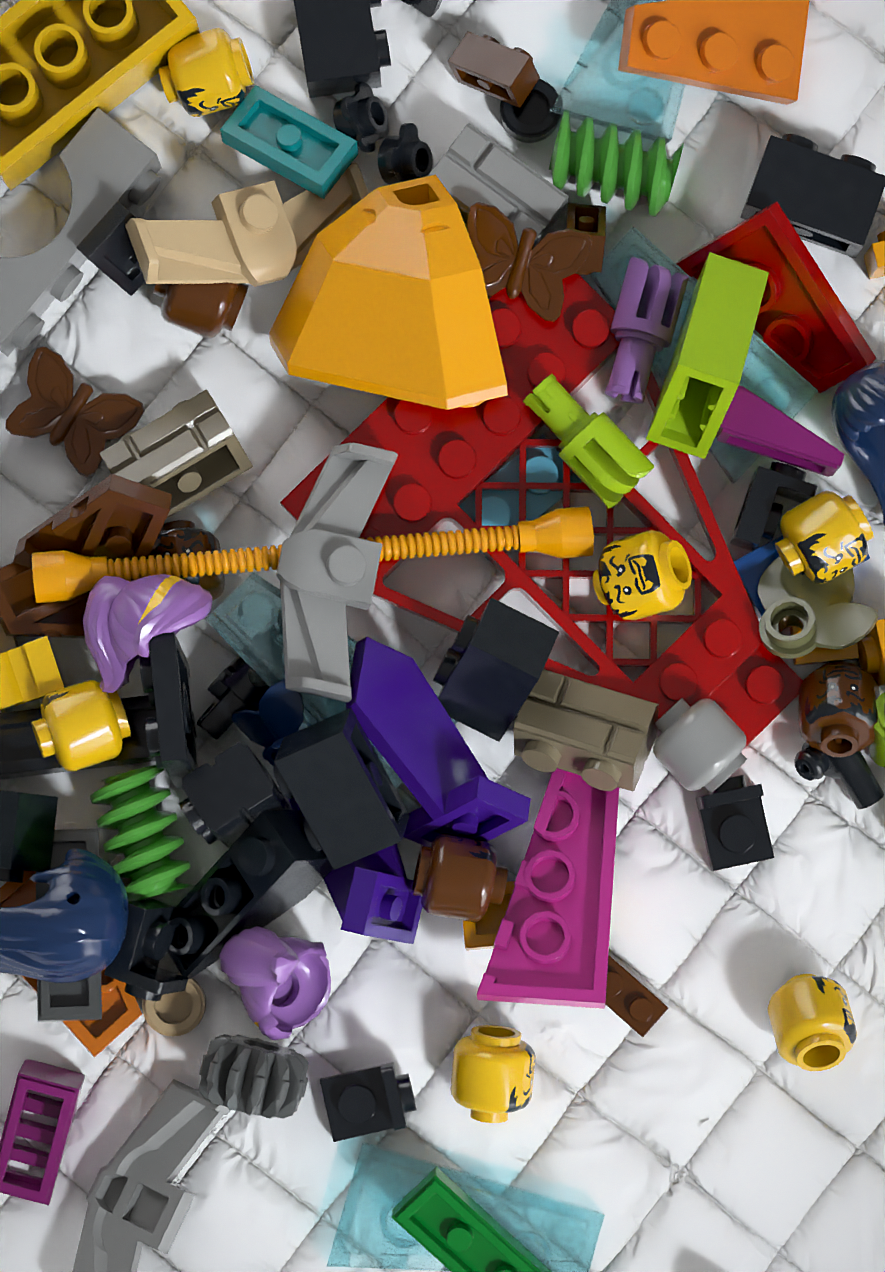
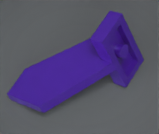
M367 636L356 642L350 675L352 699L346 702L345 710L352 708L368 739L421 804V807L409 813L410 816L403 837L428 847L431 846L435 837L440 834L488 842L527 822L531 798L488 779L414 659Z
M294 798L288 799L292 809H300ZM397 843L338 869H333L324 878V882L342 920L340 930L414 944L422 911L421 897L412 895L413 880L408 879Z

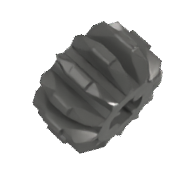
M223 1034L210 1041L207 1054L203 1055L199 1071L201 1079L198 1090L213 1104L228 1107L229 1110L244 1112L249 1116L259 1115L269 1119L273 1117L284 1119L292 1116L297 1111L301 1097L305 1095L308 1083L306 1075L309 1062L294 1049L280 1046L278 1043L264 1041L258 1037L249 1038L239 1034L236 1036Z

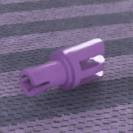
M636 257L630 258L610 331L615 335L614 338L620 343L609 383L605 388L606 395L617 398L618 394H621V401L635 404L644 403L646 397L644 394L656 352H661L663 348L671 346L689 276L681 273H675L671 276L670 270L665 267L653 265L649 268L647 261Z

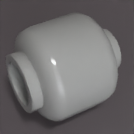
M681 698L654 723L662 732L653 746L655 757L689 791H696L705 786L712 793L747 760L741 753L747 742L746 735L712 699H701L690 707Z

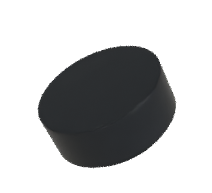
M542 79L537 81L520 108L502 100L500 102L502 126L511 137L518 141L526 143L542 141L549 137L558 126L561 115L560 97L554 87Z

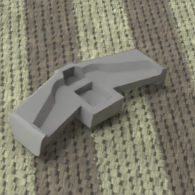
M358 443L333 446L290 537L282 543L276 576L280 580L285 683L288 690L343 702H349L352 699L346 606L367 610L372 602L382 543L360 539L359 537L398 457V454L393 451Z
M175 1079L171 1081L109 1163L100 1168L86 1197L88 1207L72 1272H137L143 1243L168 1254L195 1195L171 1183L223 1115H228L230 1112L228 1107L213 1104L199 1090Z

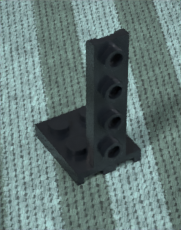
M173 631L152 637L149 641V656H139L142 688L144 694L148 693V695L120 698L131 733L129 737L122 739L123 744L120 754L113 759L80 770L156 761L157 769L165 768L175 787L183 789L181 787L183 785L182 777L198 768L195 738H197L195 714L192 711L189 677H191L190 666ZM41 708L0 713V780L69 772L58 763L55 755L45 758L41 755L31 724L33 721L42 719Z

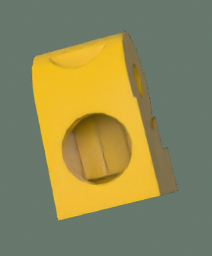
M47 635L0 653V710L43 698L50 692L65 688Z

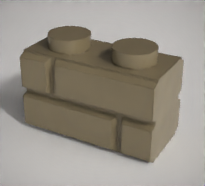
M207 389L189 400L179 402L171 411L141 429L124 435L117 443L100 452L111 474L172 494L171 507L167 518L253 467L240 442Z
M543 669L538 682L522 705L513 728L514 755L522 757V760L528 766L541 772H554L558 768L581 775L588 785L599 790L612 791L619 787L633 792L656 739L658 727L654 723L658 721L659 704Z

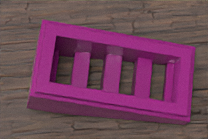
M740 385L715 436L717 438L716 441L826 477L833 476L841 467L845 456L836 447Z
M31 1059L24 1060L17 1075L0 1141V1193L49 1206L85 1079L84 1074ZM32 1090V1091L40 1092V1093H43V1094H47V1095H51V1096H54V1097L62 1098V1099H64V1100H63V1102H62V1101H58V1100L51 1099V1098H48V1097H44V1096H41V1095L29 1093V1091ZM24 1110L58 1119L57 1126L54 1127L22 1118ZM19 1136L51 1145L50 1153L16 1144V1137ZM10 1160L45 1169L43 1178L8 1169Z

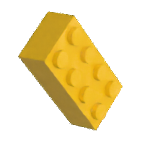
M20 0L0 16V178L10 191L63 150L97 108L108 114L158 74L159 67L169 65L167 54L171 47L188 36L200 33L196 17L182 0Z

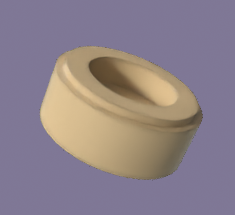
M194 978L188 979L185 991L164 994L160 1001L142 999L143 1015L149 1026L162 1035L173 1037L189 1033L199 1025L206 1011L204 990Z

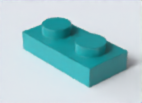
M257 85L252 88L220 128L224 144L322 199L327 196L358 156L356 140Z

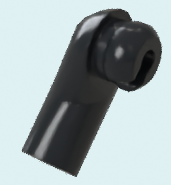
M806 742L803 744L802 750L795 756L794 765L802 778L809 781L821 779L823 776L841 779L857 809L870 807L884 797L883 790L860 751L847 757H832L809 746Z

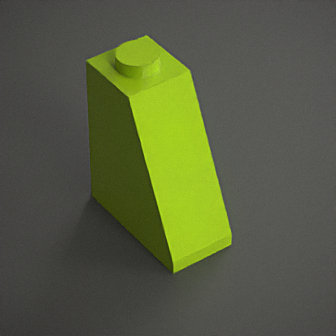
M709 252L693 290L646 440L702 459L706 458L740 384L769 272Z

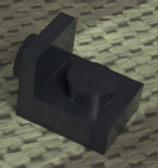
M117 201L76 248L97 268L132 296L145 282L125 227L131 218L137 217Z
M771 462L769 469L758 466L752 474L729 544L754 551L760 544L762 537L772 540L784 505L774 502L775 496L778 495L803 503L815 496L818 486L806 482L807 473L794 466L780 462Z
M744 775L729 777L710 795L695 798L711 871L774 858L761 799L764 796L762 783L746 786Z
M155 899L128 901V922L125 939L118 955L106 967L104 973L106 976L126 983L124 988L126 993L145 1000L160 1001L164 994L185 991L188 982L187 977L158 967L160 960L166 955L172 942L173 928L168 922L172 919L175 906Z
M394 1062L320 1079L333 1142L393 1128L394 1131L407 1128L408 1123L405 1113L417 1111L409 1073L397 1076Z

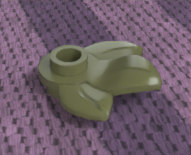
M778 557L766 568L758 583V596L765 609L759 623L761 641L769 652L781 658H799L809 654L816 647L837 650L852 646L868 635L878 619V613L873 608L853 603L855 593L853 568L824 584H817L811 581L805 574L799 573L792 576L781 558ZM789 626H797L802 629L800 633L795 635L781 634L782 630Z

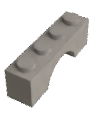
M99 108L96 109L59 155L69 174L72 186V205L64 227L48 245L34 253L20 257H0V351L7 357L16 346L24 350L34 341L45 323L40 318L55 298L60 302L66 300L81 282L84 273L79 269L86 262L87 258L76 248L117 201L127 209L133 203L139 207L151 197L161 181V177L157 175L162 168L157 154Z

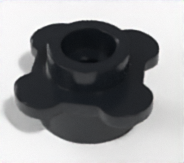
M361 82L355 85V93L352 96L344 97L336 102L333 109V120L336 130L356 140L359 149L367 154L375 151L378 139L381 140L388 137L389 125L387 110L383 102L377 96H374L371 87L367 83Z
M414 123L402 124L399 129V136H389L382 141L377 158L379 173L383 181L388 185L429 175L433 165L432 152L428 144L419 139L418 128Z

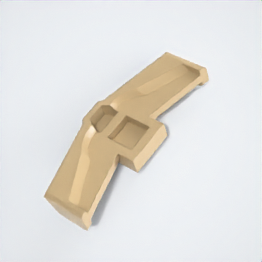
M354 162L348 167L324 199L305 190L283 203L276 183L273 180L218 194L211 202L217 220H144L143 218H131L125 227L146 284H213L229 282L233 284L249 283L257 287L283 280L289 275L290 271L302 265L316 235L367 196L369 192L360 168Z

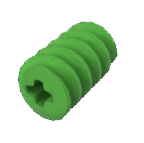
M564 110L548 170L552 171L553 185L560 190L563 189L571 176L575 177L576 190L579 197L584 198L595 183H599L601 202L608 204L617 191L621 189L624 193L625 209L630 211L633 210L642 196H646L649 216L656 217L669 200L684 143L680 144L670 158L667 157L665 137L658 136L648 151H644L641 131L634 130L622 145L619 144L617 124L610 123L601 137L597 138L594 133L593 118L588 116L576 132L571 131L569 111Z
M156 765L101 780L105 785L90 795L92 804L111 806V810L102 815L96 822L99 829L118 831V834L103 844L105 853L124 854L125 858L114 865L113 868L121 878L131 879V883L125 887L128 901L145 900L194 885L177 883L176 878L190 869L191 865L189 860L170 859L169 854L183 845L184 839L183 836L164 835L163 829L176 821L178 817L176 812L158 811L156 808L157 804L171 795L170 788L150 786L149 781L164 771V768L157 769Z

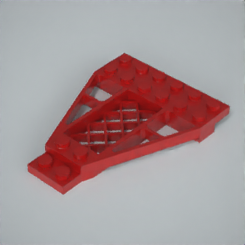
M574 273L562 279L564 301L560 317L554 322L545 321L531 310L522 292L516 298L510 299L505 287L488 299L507 382V396L486 400L474 407H458L449 410L387 397L339 444L358 443L393 451L398 454L359 538L367 540L368 537H372L375 540L376 536H380L381 539H383V536H388L391 539L392 535H396L399 538L400 534H404L405 537L408 534H413V537H415L416 533H420L423 536L425 532L431 535L432 532L446 521L452 522L462 533L464 529H468L471 532L473 528H476L478 531L480 528H485L487 531L488 527H493L495 530L497 526H482V490L519 491V521H526V491L529 489L563 491L562 508H570V493H593L585 483H570V468L564 461L563 483L526 482V448L560 449L558 446L562 441L559 438L530 439L545 423L529 406L523 403V400L530 393L533 394V390L551 374L557 378L556 380L573 397L617 354L620 343L610 331L615 310L579 274ZM651 370L645 395L654 413L661 391ZM648 441L640 451L648 457L660 444ZM668 447L715 556L713 560H705L635 488L629 493L623 494L621 502L646 527H614V508L608 509L606 507V527H593L594 536H606V546L614 541V536H632L650 530L661 532L670 540L678 541L686 551L690 561L693 580V615L656 614L638 620H626L617 614H613L609 605H605V614H569V579H593L595 570H569L570 558L562 559V570H525L526 552L520 553L518 549L517 565L504 551H498L495 548L494 552H490L487 549V552L484 554L504 575L505 580L470 616L479 619L491 597L501 601L510 592L520 591L599 672L592 676L586 675L548 658L544 670L659 704L658 720L681 698L690 707L701 699H712L744 732L747 741L745 748L799 695V688L803 680L780 657L769 652L761 641L759 632L760 622L687 453ZM519 449V482H485ZM329 455L280 501L281 506L296 521H298ZM474 491L475 522L459 507ZM399 556L398 560H394L391 557L389 561H386L384 558L382 561H379L373 597L453 632H459L464 622L463 620L394 591L383 584V581L406 559H401ZM532 579H562V610ZM701 583L717 598L702 615ZM575 623H605V653ZM613 623H649V659L613 658ZM657 624H692L657 658ZM619 667L648 668L633 682Z

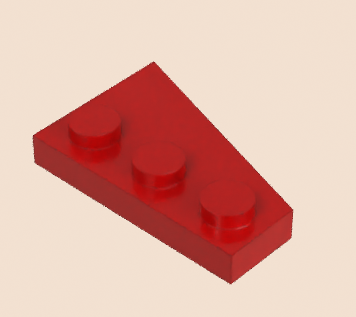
M777 201L682 257L673 265L678 272L689 276L688 280L692 277L698 280L709 252L769 272L754 330L763 337V345L819 394L844 381L854 372L876 360L873 351Z

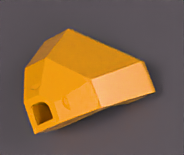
M436 174L375 188L316 235L269 332L270 345L288 375L446 410L458 407H474L486 400L508 395L507 382L482 269L458 205Z

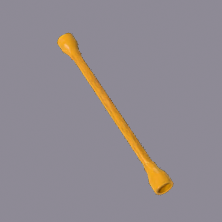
M589 506L555 509L534 520L517 521V525H512L511 529L509 526H504L503 529L497 526L495 530L493 527H488L487 531L485 528H480L479 531L473 528L471 532L468 529H464L463 533L461 530H456L455 533L449 530L447 534L444 531H440L439 535L437 532H432L431 535L425 532L423 536L420 533H416L415 537H413V534H408L407 537L404 534H400L399 538L396 535H392L391 539L388 536H383V539L380 536H376L375 540L372 537L367 538L369 541L382 543L379 561H382L383 558L389 561L391 557L394 560H398L399 556L401 559H406L407 556L413 559L415 555L418 558H422L423 554H425V557H430L432 553L434 557L439 556V553L442 556H446L447 552L450 555H454L456 551L458 555L463 554V551L466 554H470L471 550L474 553H479L480 549L483 553L487 552V549L490 552H494L495 548L498 551H503L504 547L507 551L513 547L514 550L519 549L520 553L536 551L561 559L593 556L594 553L593 524ZM282 544L278 545V548L275 545H271L270 549L267 546H262L261 550L258 546L254 547V550L247 547L245 551L243 548H238L237 552L235 549H230L228 553L226 549H223L221 553L218 550H214L213 554L210 551H206L204 555L202 551H198L197 555L194 552H190L188 556L186 553H181V556L174 553L172 557L169 554H165L164 558H162V555H157L155 559L153 555L148 556V559L145 556H141L140 560L137 557H132L131 561L126 557L123 561L117 558L115 562L113 559L107 560V556L88 557L66 550L32 553V571L36 603L69 601L92 590L94 585L104 576L120 577L131 582L132 579L137 580L142 577L160 574L173 575L179 578L182 575L183 578H187L188 574L191 577H196L197 573L202 577L205 573L208 576H212L213 572L216 575H220L221 571L223 574H228L229 571L232 574H236L237 570L240 573H244L245 569L248 572H253V569L260 572L262 568L264 571H269L270 567L272 570H277Z

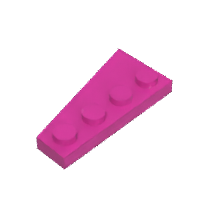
M558 768L552 772L533 827L534 831L525 858L521 862L514 883L515 887L504 919L502 918L494 941L491 958L477 991V1000L605 1009L619 787L612 791H603L588 785L581 775Z

